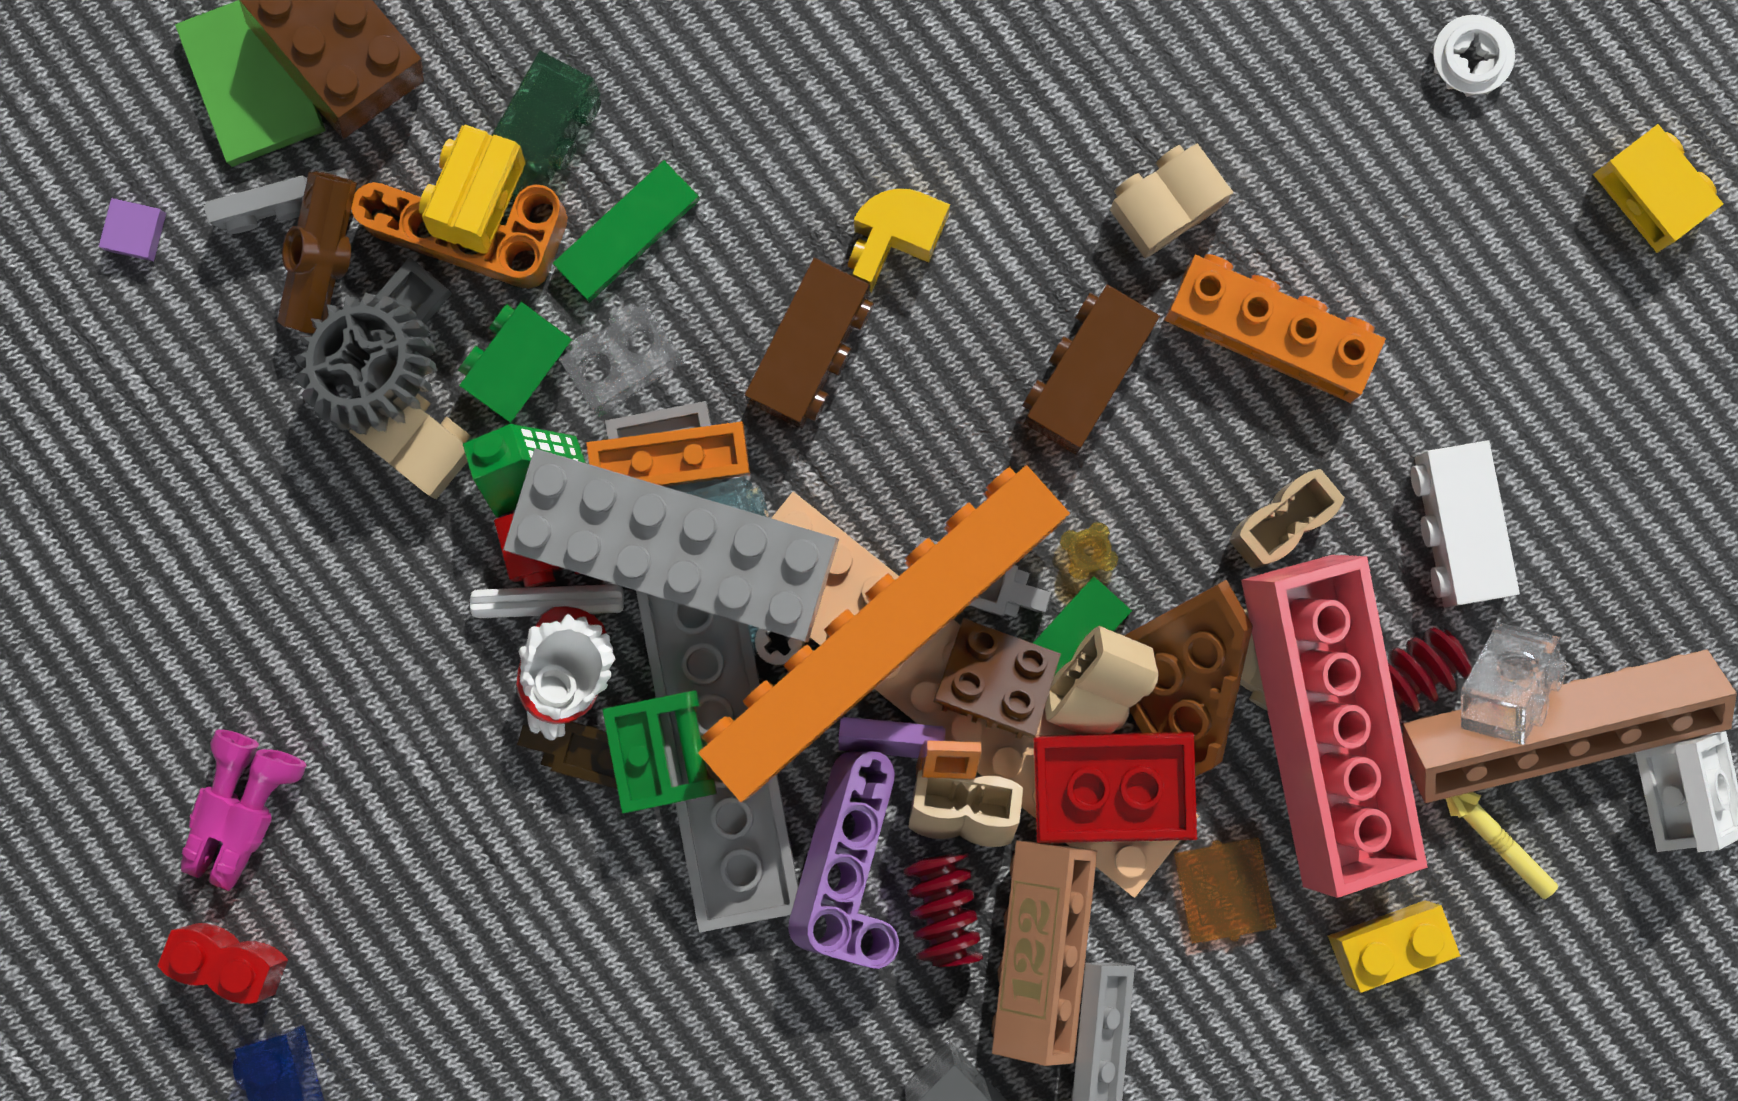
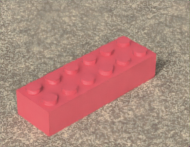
M1329 555L1242 579L1248 616L1253 625L1252 636L1303 887L1339 898L1428 868L1367 556Z

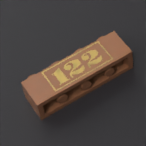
M1016 841L1015 854L1010 863L1012 881L1009 906L1004 915L1006 933L1003 959L998 968L1000 986L997 1012L992 1021V1034L994 1037L992 1054L1043 1066L1074 1063L1097 850L1051 843Z

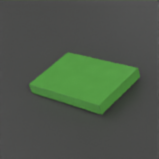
M239 0L175 24L226 163L231 167L326 131L318 109L246 24Z

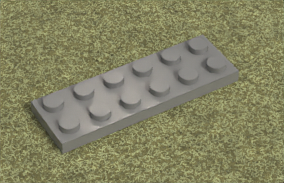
M534 448L503 550L800 641L809 642L839 539Z

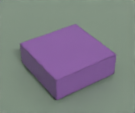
M111 198L99 247L108 252L154 262L166 213L158 208Z

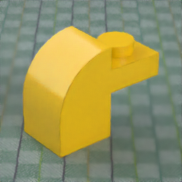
M911 189L887 190L870 198L860 208L854 218V231L868 237V239L865 241L859 238L853 248L847 267L854 269L852 276L870 284V292L872 293L891 247L929 263L949 217L950 204Z

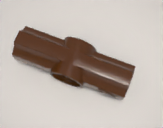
M319 171L308 173L298 224L288 230L282 248L283 264L288 272L277 322L284 327L314 334L316 329L313 327L311 319L325 321L328 317L327 304H331L335 281L346 274L351 259V244L346 236V230L357 183L350 179Z

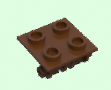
M963 618L933 702L943 705L941 711L944 712L950 710L964 716L968 714L973 715L971 722L976 723L978 718L987 721V728L991 729L993 723L997 724V728L1016 734L1015 738L1021 740L1023 735L1035 738L1061 653Z

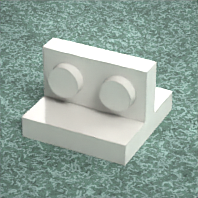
M1726 731L1635 752L1657 852L1696 847L1698 852L1715 851L1738 840V782Z

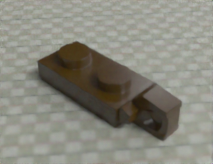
M572 721L565 724L564 736L557 737L555 740H548L541 731L534 733L530 730L529 725L522 726L517 745L544 752L540 765L550 767V771L617 789L607 732L605 730Z

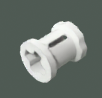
M759 628L755 637V647L759 656L767 663L773 665H784L802 648L803 641L790 638L788 645L792 650L784 656L779 651L770 654L767 648L772 643L771 638L768 636L771 631Z

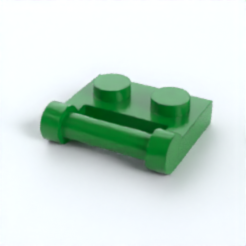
M697 690L602 709L622 814L717 794L714 778L709 779L706 762L698 754L703 749L695 710V707L700 706ZM668 712L675 713L688 784L674 787L659 714Z

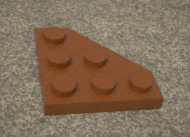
M1227 580L1218 583L1123 635L1152 647L1158 669V680L1155 688L1148 696H1143L1135 705L1129 707L1130 713L1142 733L1193 732L1195 777L1216 767L1223 760L1253 629L1252 623Z

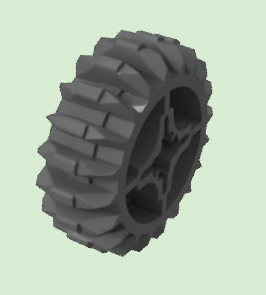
M365 293L361 302H359L355 297L345 295L342 310L335 305L327 304L329 317L325 321L311 319L312 325L316 329L313 336H299L301 343L308 348L307 352L293 356L297 365L303 368L301 372L294 376L298 385L305 389L301 394L303 400L311 407H314L313 410L316 416L325 422L330 421L334 427L341 431H348L351 428L358 434L367 435L372 426L379 432H387L390 417L397 423H405L403 410L407 406L413 409H421L419 400L415 398L418 392L432 391L431 384L424 379V376L438 371L436 364L429 359L437 350L435 349V344L427 338L430 334L428 327L421 320H417V314L408 306H400L394 298L387 296L380 300L374 294ZM371 331H392L397 341L386 343L384 340L376 341L372 338ZM346 384L348 387L354 386L360 390L361 398H341L336 386Z

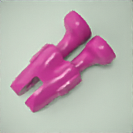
M218 729L215 731L210 742L211 751L216 761L212 787L201 788L197 795L189 820V828L191 829L182 851L181 872L195 878L201 877L208 868L220 841L223 844L210 874V884L230 891L240 878L252 852H255L263 842L262 839L271 823V813L264 806L268 797L280 784H292L299 781L304 774L306 763L298 757L278 750L262 749L257 751L259 743L254 739L237 732ZM251 763L247 785L240 801L234 791L243 770Z

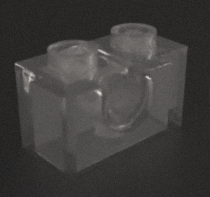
M1497 622L1461 690V729L1525 745L1533 726L1541 727L1546 719L1550 691L1558 692L1565 678L1567 663L1565 660L1559 659L1560 637Z

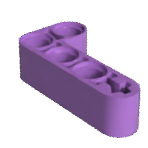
M849 751L836 759L830 773L788 927L792 941L796 946L804 950L877 969L888 966L895 959L899 948L897 932L890 924L858 914L894 784L895 772L893 764L887 756L880 752ZM859 770L867 773L866 781L863 777L859 776ZM851 795L852 798H861V803L850 802ZM850 812L854 817L855 829L847 839L843 833L842 824L845 816ZM837 864L840 868L841 879L838 886L832 890L828 883V873L831 867ZM823 915L827 924L824 937L816 941L813 934L814 924ZM870 930L873 936V945L864 955L861 950V939Z

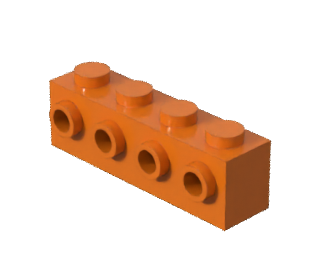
M1196 254L1187 266L1164 321L1349 403L1362 395L1386 338L1374 333V326L1355 317H1346L1343 320L1326 312L1328 307L1314 298L1299 296L1298 299L1286 295L1279 291L1280 285L1269 278L1252 275L1250 279L1232 271L1233 265L1229 261L1216 255L1206 254L1204 258Z

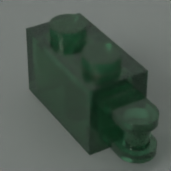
M541 50L538 52L491 135H497L517 142L523 152L526 164L510 199L513 202L520 191L532 185L538 173L552 180L558 168L560 170L566 169L576 151L577 144L574 140L583 125L588 127L594 121L601 106V99L598 98L600 92L594 78Z

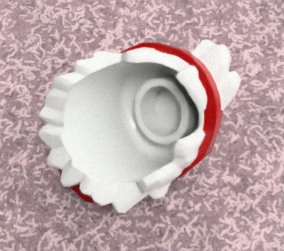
M569 606L550 608L541 614L536 625L529 629L527 644L518 651L521 660L518 668L516 690L527 711L530 730L534 733L541 731L548 740H555L557 737L564 736L565 724L587 713L592 708L598 694L608 686L606 683L611 677L609 668L615 661L610 636L606 633L602 622L594 615L582 609Z

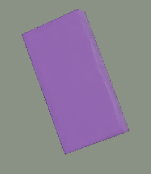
M843 717L840 720L838 750L880 752L883 755L918 758L921 746L925 740L945 741V728L943 726Z

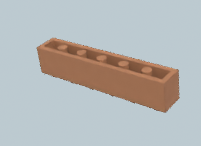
M1708 649L1686 655H1676L1669 659L1636 667H1626L1616 672L1587 679H1577L1566 684L1538 691L1524 692L1501 700L1474 704L1464 709L1435 716H1425L1403 723V743L1409 772L1424 802L1429 803L1729 730L1732 727L1737 693Z

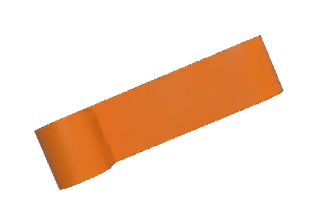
M374 182L363 185L354 194L351 207L352 214L376 238L527 289L539 286L549 275L568 219L564 206L553 190L544 185L535 184L527 186L516 197L506 225L499 224L488 252L470 255L465 254V247L458 243L453 244L432 235L426 238H419L417 236L418 227L423 222L422 214L419 212L420 196ZM544 203L553 206L552 214L545 222L532 223L529 221L530 213L537 205ZM386 205L396 216L400 217L399 223L393 217L383 213H377L374 218L372 212L374 208L382 210ZM526 250L535 253V261L529 269L525 271H514L512 269V261L518 253Z

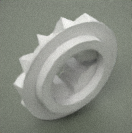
M1466 15L1448 23L1439 33L1431 51L1435 62L1434 73L1439 74L1446 82L1447 89H1456L1463 92L1466 97L1474 94H1489L1499 87L1510 75L1515 61L1514 44L1508 32L1495 20L1481 15ZM1474 40L1476 55L1484 57L1487 61H1480L1475 66L1473 72L1470 73L1468 60L1461 58L1457 53H1464Z

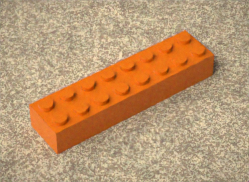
M1028 465L1024 466L1018 473H1015L1010 467L1004 470L986 487L987 491L984 493V496L987 498L986 501L976 509L970 502L967 503L945 523L947 526L944 529L948 533L937 544H934L930 538L923 541L905 558V564L908 566L905 572L895 580L889 573L886 574L865 593V598L869 603L856 615H853L849 609L842 612L824 629L825 633L829 636L824 643L814 651L808 644L801 648L783 665L789 672L775 686L770 681L765 680L742 701L748 709L735 721L730 716L728 718L724 716L702 735V739L707 745L698 754L740 802H744L752 797L1063 523L1070 514L1069 511Z

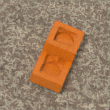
M925 740L917 760L916 778L918 771L922 770L923 778L975 779L982 752L981 742Z

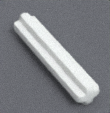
M617 584L474 590L470 596L471 614L476 618L540 616L552 607L561 606L579 608L590 614L620 613L624 608L623 588Z

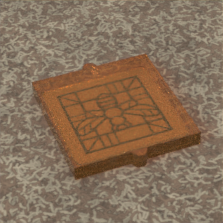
M1258 837L1223 844L1218 840H1212L1210 846L1173 853L1192 944L1227 937L1232 941H1238L1240 935L1277 928Z

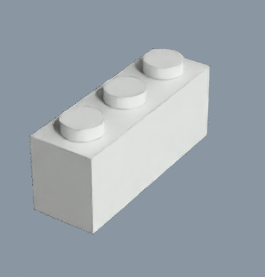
M1489 440L1429 450L1414 457L1416 466L1411 468L1412 486L1415 494L1422 496L1426 516L1421 518L1422 537L1425 545L1432 547L1436 567L1431 569V584L1435 596L1442 598L1444 608L1519 595L1520 592Z

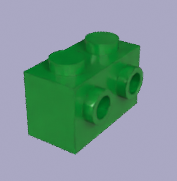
M520 302L516 309H513L508 304L504 306L488 328L496 334L485 351L475 345L458 368V371L466 376L459 386L510 423L572 341L569 336L523 302Z

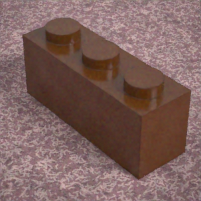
M814 257L745 393L747 403L800 429H803L808 418L816 422L829 396L822 389L830 373L839 376L851 353L852 348L845 345L853 328L863 329L872 312L874 302L868 300L870 284Z
M1108 284L1099 297L1089 293L1075 317V320L1082 323L1073 341L1063 336L1048 363L1056 367L1047 384H1044L1037 380L1022 404V407L1030 411L1024 424L1070 452L1077 454L1160 315Z

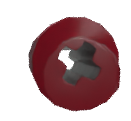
M1435 627L1429 628L1424 633V641L1416 637L1407 641L1406 652L1400 648H1394L1389 651L1388 666L1399 722L1402 721L1400 704L1404 703L1415 713L1421 710L1417 697L1421 692L1431 702L1439 700L1435 686L1437 683L1440 682L1449 692L1456 691L1457 686L1453 674L1458 672L1468 682L1475 680L1473 668L1465 650L1447 629L1444 628L1441 631Z
M954 853L923 858L904 869V875L920 878L919 884L907 890V896L923 899L921 906L910 911V917L926 920V926L913 932V938L929 941V947L916 953V959L932 962V966H957L974 963L983 959L981 953L967 950V948L980 941L979 933L964 929V927L977 920V914L975 911L961 908L962 905L974 899V893L972 890L957 886L971 878V872L969 869L954 865L966 858L968 853Z

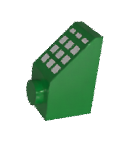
M508 424L463 443L473 481L495 517L516 509L534 448L586 463L581 445L576 436L516 424Z

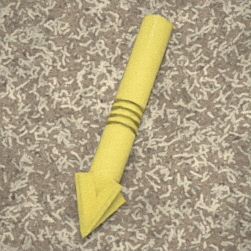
M1470 792L1446 798L1450 815L1458 816V818L1463 817L1542 899H1547L1558 889V884L1478 804L1481 795Z

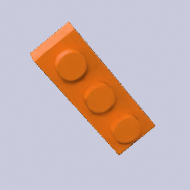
M742 421L586 442L590 465L664 487L750 475L744 424Z

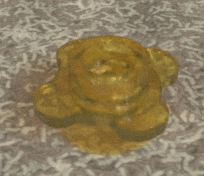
M1094 522L1089 529L1080 532L1068 530L1061 536L1060 546L1068 553L1071 563L1068 567V572L1073 578L1083 580L1090 572L1100 569L1109 572L1116 567L1118 556L1115 552L1111 551V543L1108 539L1110 531L1105 524ZM1091 546L1094 549L1093 555H1086L1084 548Z

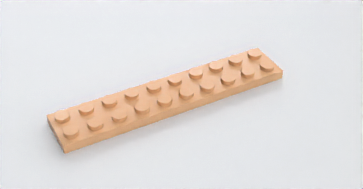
M795 492L790 494L772 517V519L839 539L810 638L819 645L829 638L824 629L846 609H849L853 615H856L869 603L865 598V593L876 582L888 573L894 580L899 577ZM953 619L874 689L917 724L943 726L945 728V741L981 742L982 752L977 772L982 776L1003 777L1022 786L1021 807L1036 819L1034 738L1023 735L1021 740L1015 738L1016 734L997 728V724L993 723L991 729L987 728V721L978 718L977 722L974 723L971 722L973 715L968 714L964 716L950 710L944 712L941 711L943 705L933 702L960 628V624ZM1044 708L1036 736L1081 735L1048 722ZM1180 840L1072 842L1066 844L1070 847L1097 850L1096 868L1135 898Z

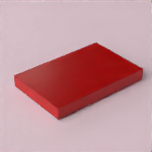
M1193 732L1045 735L1034 738L1037 843L1197 840Z

